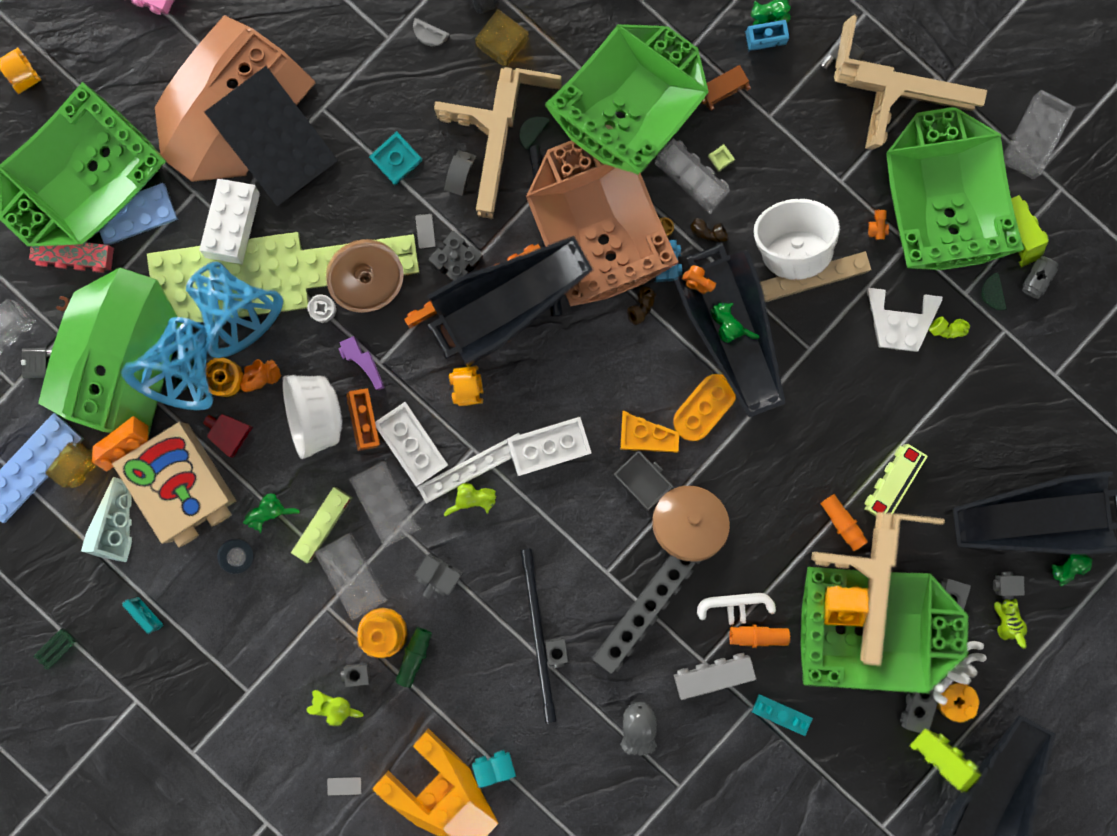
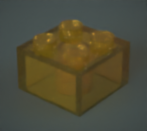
M497 9L475 38V43L478 48L507 68L529 39V34L526 29Z
M69 442L45 474L63 488L79 487L86 478L84 476L87 472L92 471L96 467L92 463L93 452L82 443Z

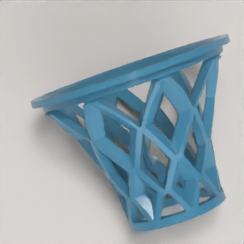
M212 262L200 268L193 274L186 285V292L195 301L202 313L208 336L207 351L214 358H225L234 355L254 343L271 327L283 306V297L279 292L250 286L233 276L220 262ZM209 270L210 277L207 278L201 274ZM195 281L198 289L192 286ZM232 290H236L239 294H233ZM265 295L272 296L273 302ZM233 298H240V299H244V300L238 301V300H234ZM259 298L265 304L252 303L251 301ZM218 299L224 301V311L219 309ZM240 308L248 310L252 322L239 318L237 310ZM254 308L271 310L262 324H260ZM225 321L231 323L232 337L222 329ZM237 323L255 330L248 337L238 342ZM218 335L230 347L218 348Z
M171 318L157 344L135 363L124 366L122 377L132 388L160 403L186 410H205L210 408L213 403V397L209 392L206 379L208 342L206 327L187 318ZM177 323H184L177 329ZM191 325L200 330L193 334ZM178 350L179 359L169 363L170 355ZM194 358L195 363L193 368H191L189 362ZM145 368L140 383L133 376V373ZM153 368L162 370V373L150 379ZM176 375L181 377L182 381L173 390L171 377ZM165 377L168 396L157 393L148 387ZM193 384L198 387L197 393H196V391H195V389H194ZM188 385L194 401L176 399ZM205 393L206 398L202 400L203 394Z

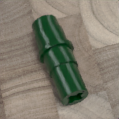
M416 627L409 645L404 649L405 655L395 680L397 684L411 688L417 671L420 669L423 659L427 656L426 651L432 632Z

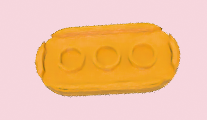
M713 374L706 377L675 413L673 424L675 431L679 432L681 438L688 441H697L704 438L735 402L736 395L723 374Z

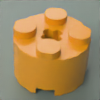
M19 47L0 58V70L18 94L41 80Z
M223 357L210 360L206 364V379L209 392L220 397H229L238 393L241 389L240 384L243 377L241 367L236 362ZM224 374V375H225V379H224V380H220V379H219V376H220V375L222 376V375Z
M477 365L455 368L449 374L450 384L454 385V393H452L453 404H458L461 407L483 403V398H480L479 394L483 393L481 375L476 374L478 370Z
M953 681L941 694L947 698V703L940 704L937 702L936 708L942 715L952 721H968L977 714L979 706L977 693L972 687ZM957 698H959V702L954 704V701H957Z

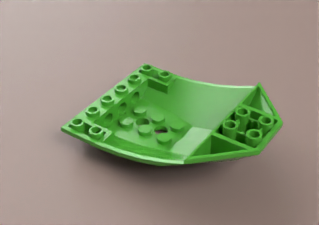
M616 25L615 29L589 60L545 106L568 137L603 164L639 175L678 132L709 91L698 48L670 27ZM622 112L625 115V118L620 119L615 115V113ZM605 125H610L613 129H607Z
M82 82L57 112L27 142L0 164V220L29 247L82 245L99 232L136 196L166 160L149 140L118 110ZM105 147L110 149L108 157H104L102 154ZM91 161L97 162L98 168L96 171L92 172L89 170L88 165Z
M956 107L917 113L887 152L893 205L907 268L946 270L979 265L1023 251L1024 248L1009 191L1001 134ZM952 209L955 212V216L947 217L944 211ZM956 228L958 230V234L953 235L949 232L948 229Z
M120 267L73 293L52 348L40 394V405L67 420L107 433L113 432L134 416L148 425L149 438L158 401L132 388L122 377V370L124 366L135 363L156 345L163 335L169 320L178 317L157 279ZM177 323V329L182 325V323ZM173 353L169 357V363L171 362ZM98 365L105 367L106 373L104 376L97 374L96 367ZM145 368L133 373V376L140 383ZM153 368L150 379L162 373V370ZM165 377L148 388L161 393ZM92 384L99 386V394L92 391Z
M808 567L801 619V658L804 685L928 693L967 656L968 615L930 573L890 572L881 664L863 663L860 660L862 636L855 634L854 629L856 626H844V633L842 635L838 634L835 630L836 625H824V608L828 587H860L867 589L869 578L858 570Z

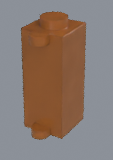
M738 65L708 82L709 92L701 103L705 104L712 111L715 109L714 104L743 88L747 91L751 89L749 80L741 66Z

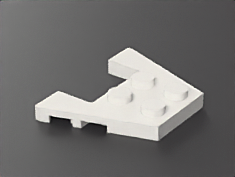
M868 288L867 295L870 300V309L873 314L878 346L905 351H919L940 306L942 297L924 295L922 314L885 310L886 290Z

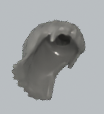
M645 702L631 704L623 714L624 736L620 745L628 755L638 754L642 756L643 754H652L657 747L655 742L657 733L655 713L650 705Z

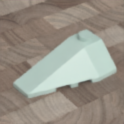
M112 478L86 533L81 551L102 558L127 562L132 544V537H130L132 519L129 516L131 494L121 479Z

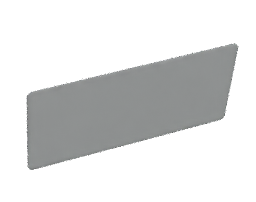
M432 214L415 216L419 248L435 247Z
M361 777L328 778V795L361 794Z

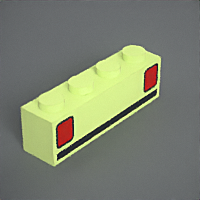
M909 444L900 445L894 454L896 458L893 463L889 462L884 470L886 472L885 476L877 481L874 487L876 488L874 494H870L866 499L864 510L874 516L879 512L893 514L928 457L927 455Z
M333 487L291 553L304 562L310 563L353 497L339 488Z

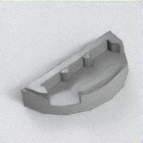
M417 18L414 19V33L424 45H440L450 36L449 33Z

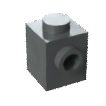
M1002 571L1001 575H995L993 590L996 591V595L1002 596V599H1014L1016 595H1025L1024 576L1013 575L1012 571Z

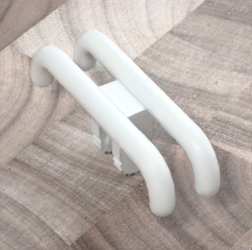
M764 593L709 597L699 603L697 615L701 620H705L706 612L709 608L727 606L729 625H733L734 606L738 605L741 624L746 623L745 605L764 603L766 609L771 614L776 612V607L773 600Z
M978 641L968 642L967 651L971 649L982 650L984 644ZM981 653L967 655L947 674V677L940 684L937 683L933 687L934 699L940 704H946L947 698L941 694L953 681L965 685L968 684L970 677L977 675L976 669L969 664L973 661H986V655Z

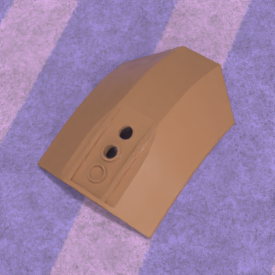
M224 15L187 58L155 106L160 154L168 165L192 182L246 176L249 171L204 111L234 90L227 86L228 81L236 80L239 86L264 66L269 68L296 105L313 87L315 81L282 49L260 33ZM242 66H248L250 68L249 72L242 73L239 71V69Z
M572 140L548 149L526 196L545 246L575 236L594 269L566 294L570 306L608 299L643 285L678 264L676 255L657 215L641 173L638 175L603 164ZM600 236H607L609 242L605 245L598 242ZM609 253L616 255L613 261H608L605 257Z

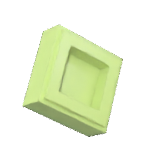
M724 144L708 155V158L718 171H721L735 160Z

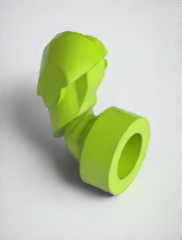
M939 317L931 323L928 330L934 336L940 335L947 339L966 336L969 332L970 324L963 319H957L948 327L946 319Z

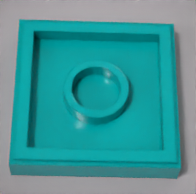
M397 131L369 156L394 185L399 183L423 161Z
M139 597L126 600L122 604L148 634L164 626Z

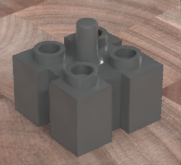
M452 231L443 241L445 248L442 251L438 248L428 260L440 272H443L444 269L447 270V277L454 281L461 276L467 275V270L470 267L475 269L482 261L483 255L472 245L466 248L465 240L455 231Z
M428 554L415 576L418 577V582L428 586L423 593V597L429 599L434 591L442 596L450 595L463 572L443 562L436 556Z

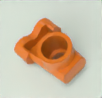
M875 210V222H869L868 237H875V239L881 240L885 239V235L889 234V224H885L886 210Z
M691 266L690 270L686 271L682 277L687 282V287L696 289L703 295L707 291H713L716 286L715 282L703 277L705 270L699 266Z

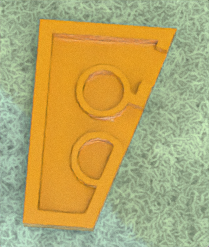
M622 411L620 450L678 453L679 432Z

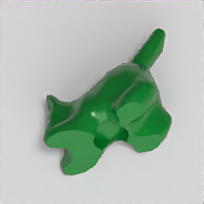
M773 0L765 5L754 1L751 17L756 20L753 22V25L786 20L788 23L791 18L789 14L791 9L789 1Z
M719 303L710 309L714 321L720 325L718 334L722 341L730 343L732 340L743 335L752 339L760 338L759 335L744 328L732 316L731 308L733 303Z
M270 493L261 499L258 508H253L247 513L243 524H248L249 528L258 530L261 533L262 525L265 521L280 515L299 514L300 510L284 508L276 495Z
M1071 554L1064 565L1057 566L1052 564L1054 579L1059 580V586L1062 587L1071 582L1076 574L1084 575L1088 573L1092 567V558L1087 554Z

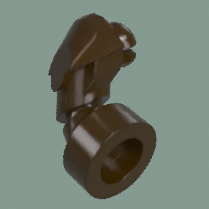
M696 218L690 225L692 233L698 238L722 243L729 240L722 223L715 225L712 231L709 230L707 224L701 218Z
M650 287L640 289L638 293L640 306L633 305L627 309L628 318L633 325L644 322V317L649 314L648 312L653 307L656 292Z

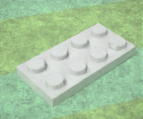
M406 402L375 422L377 430L416 487L448 466Z
M580 417L507 439L518 476L591 454Z

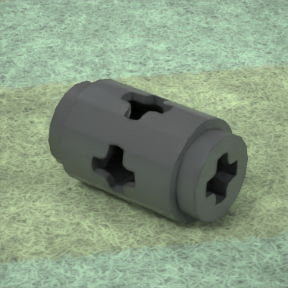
M1045 256L1037 259L1031 269V273L1023 283L1022 291L1037 299L1043 296L1049 286V282L1053 280L1058 271V263ZM1040 274L1043 275V278L1041 280L1037 279V277L1040 276Z

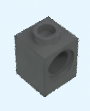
M565 637L546 640L549 665H553V668L565 666L564 663H568ZM553 649H561L563 652L562 656L554 658L551 654Z
M369 663L346 665L344 671H341V680L345 682V687L370 684ZM351 671H358L360 679L354 680L351 677Z

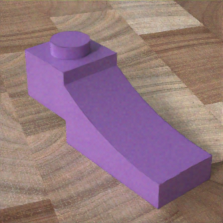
M354 336L341 341L339 351L342 358H346L349 362L355 361L369 376L377 391L385 388L369 351L362 353Z

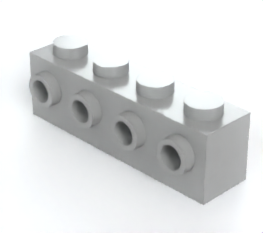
M739 653L733 655V659L730 660L721 658L715 660V664L708 666L707 663L696 665V669L688 670V668L678 670L677 674H674V679L680 699L683 700L756 680L750 656Z

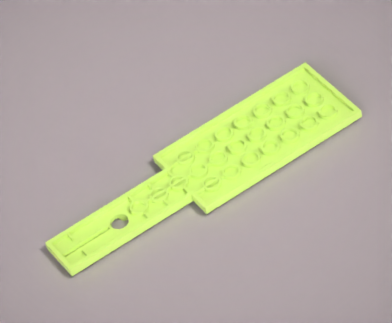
M293 232L249 239L243 264L205 258L199 251L200 246L147 253L150 277L158 280L177 316L198 323H204L202 313L197 304L186 292V285L189 279L203 266L212 262H220L233 276L250 286L279 292L283 297L281 312L305 309L309 303L307 289L327 286V266L334 254L347 244L301 250L299 233ZM414 234L376 240L388 245L395 251L401 261L404 275L420 273ZM209 270L205 271L201 275L209 278ZM195 281L192 286L198 289ZM232 290L233 294H239L236 290ZM265 295L273 302L272 296ZM233 298L234 300H238V301L244 300V299H240V298ZM259 298L251 301L252 303L265 304ZM218 299L219 309L224 311V301ZM240 308L237 310L239 318L250 316L246 309ZM254 308L257 315L269 314L271 311L269 309Z

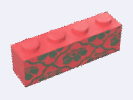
M85 242L82 245L31 246L29 260L36 262L35 265L47 267L48 264H55V268L66 269L67 266H73L74 270L85 271L86 268H92L93 272L104 273L105 270H111L114 248L109 245Z

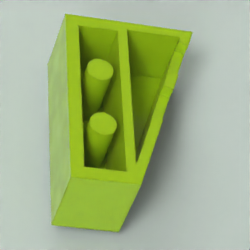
M1018 195L1011 200L1024 248L1023 251L1018 252L1022 259L1019 264L1023 267L1043 256L1048 244V236L1045 231L1040 229L1037 218L1030 213L1027 202Z
M924 729L910 747L920 751L926 757L925 760L928 763L931 762L955 787L963 792H967L981 776L977 771V765L971 760L966 761L962 757L964 753L955 746L952 748L948 744L950 740L942 733L938 735L928 729Z

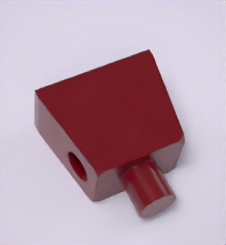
M209 414L203 422L205 426L211 429L207 437L227 456L233 458L253 429V426L225 414H221L218 419Z

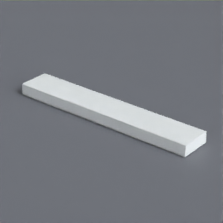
M517 433V434H515V435H513V436H511V437H509V438L518 436V435H520V434ZM507 439L417 486L426 504L457 488L460 484L466 483L511 459L512 456Z

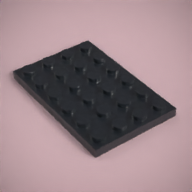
M264 66L204 111L277 206L338 161L267 66Z

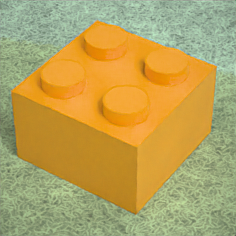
M828 587L825 595L824 625L863 626L868 614V590L860 587Z

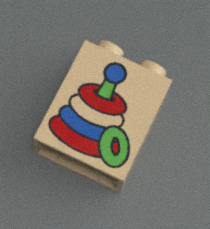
M178 422L112 464L161 543L175 541L178 548L199 536L195 530L196 526L208 520L211 527L232 515L228 506L236 502V499L187 423Z

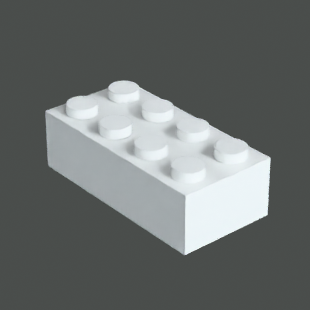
M217 179L199 249L205 258L243 264L260 196L255 185Z

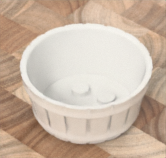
M791 199L776 203L772 207L767 208L756 221L754 236L763 261L772 273L785 279H807L821 273L831 262L834 247L838 240L839 222L834 212L820 202L808 199Z
M284 376L283 396L291 436L299 457L303 459L312 456L314 453L337 444L340 440V431L342 429L341 414L335 391L329 385L326 377Z

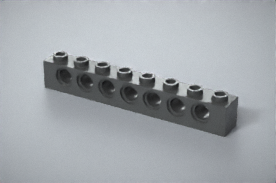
M670 555L593 656V660L611 674L614 671L618 672L623 665V658L626 655L629 657L635 649L633 646L637 640L641 641L647 633L645 629L649 624L652 626L658 619L657 613L660 609L665 610L670 603L668 600L670 596L678 593L682 587L680 585L684 578L687 580L694 571L691 568L695 563L699 564L701 561H690L684 565L680 562V559ZM672 569H676L679 573L678 578L675 580L669 579L668 576L669 571ZM659 585L667 587V592L664 595L657 594V587ZM653 600L655 602L653 610L645 608L647 601ZM636 616L644 618L642 625L636 626L633 623ZM623 632H631V640L624 641L621 638ZM612 647H619L621 649L618 656L610 654Z
M943 578V581H940L939 584L949 595L953 596L954 601L964 611L971 586ZM933 688L924 697H920L919 692L907 694V707L900 717L902 727L918 733H922L924 729L930 730L937 706V701L933 697ZM921 707V708H922L921 714L918 715V716H915V715H914V710H915V708Z

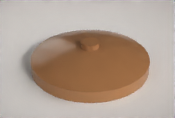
M358 240L343 246L331 258L326 270V284L331 297L341 307L353 312H371L386 306L396 297L403 283V267L395 251L388 245L376 240Z
M681 486L667 492L656 505L652 518L653 531L659 544L672 556L685 561H701L712 557L722 548L729 534V517L722 502L713 493L696 486Z

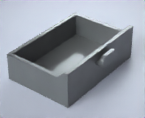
M639 450L613 474L647 510L653 507L673 488L672 484L660 473L662 468L656 462L652 464Z

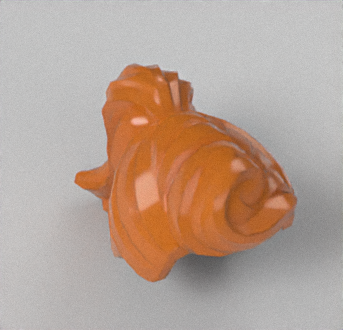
M257 359L252 365L245 366L240 388L244 392H251L261 389L266 383H276L281 377L280 369L273 360H267L264 364L261 360Z

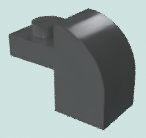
M458 150L456 156H453L444 190L463 195L468 184L471 169L476 160V155Z

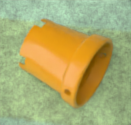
M373 609L359 623L357 632L358 643L369 656L378 658L391 657L401 651L406 643L408 635L406 622L393 609Z

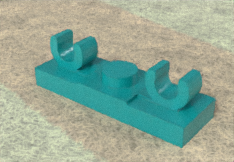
M760 694L751 711L804 736L813 719Z

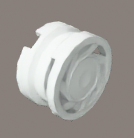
M316 295L308 303L307 308L310 316L318 322H328L336 314L334 301L326 295Z

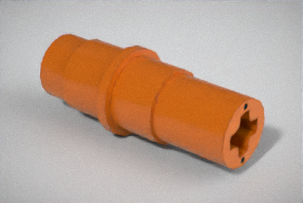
M835 494L820 503L838 530L837 533L841 534L853 551L868 542L863 535L864 533L857 525V520H854L849 512L845 510Z
M752 625V627H730L729 641L731 645L752 646V648L769 645L788 646L790 643V631L788 628L757 627V625Z

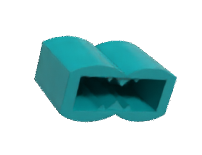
M505 750L493 753L494 757L486 758V756L475 759L472 767L478 788L516 777L510 752L505 753Z

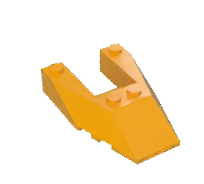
M429 728L413 745L440 772L426 788L415 797L390 771H387L372 789L388 805L413 824L437 836H487L498 825V821L486 801L481 788H478L471 769Z

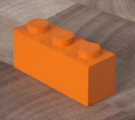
M368 388L348 392L346 397L357 450L361 451L378 447L380 444Z
M134 416L93 446L92 463L106 472L114 467L113 463L148 442V425Z

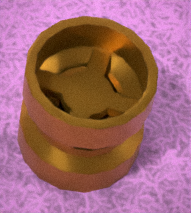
M660 218L667 238H669L674 230V224L669 218Z

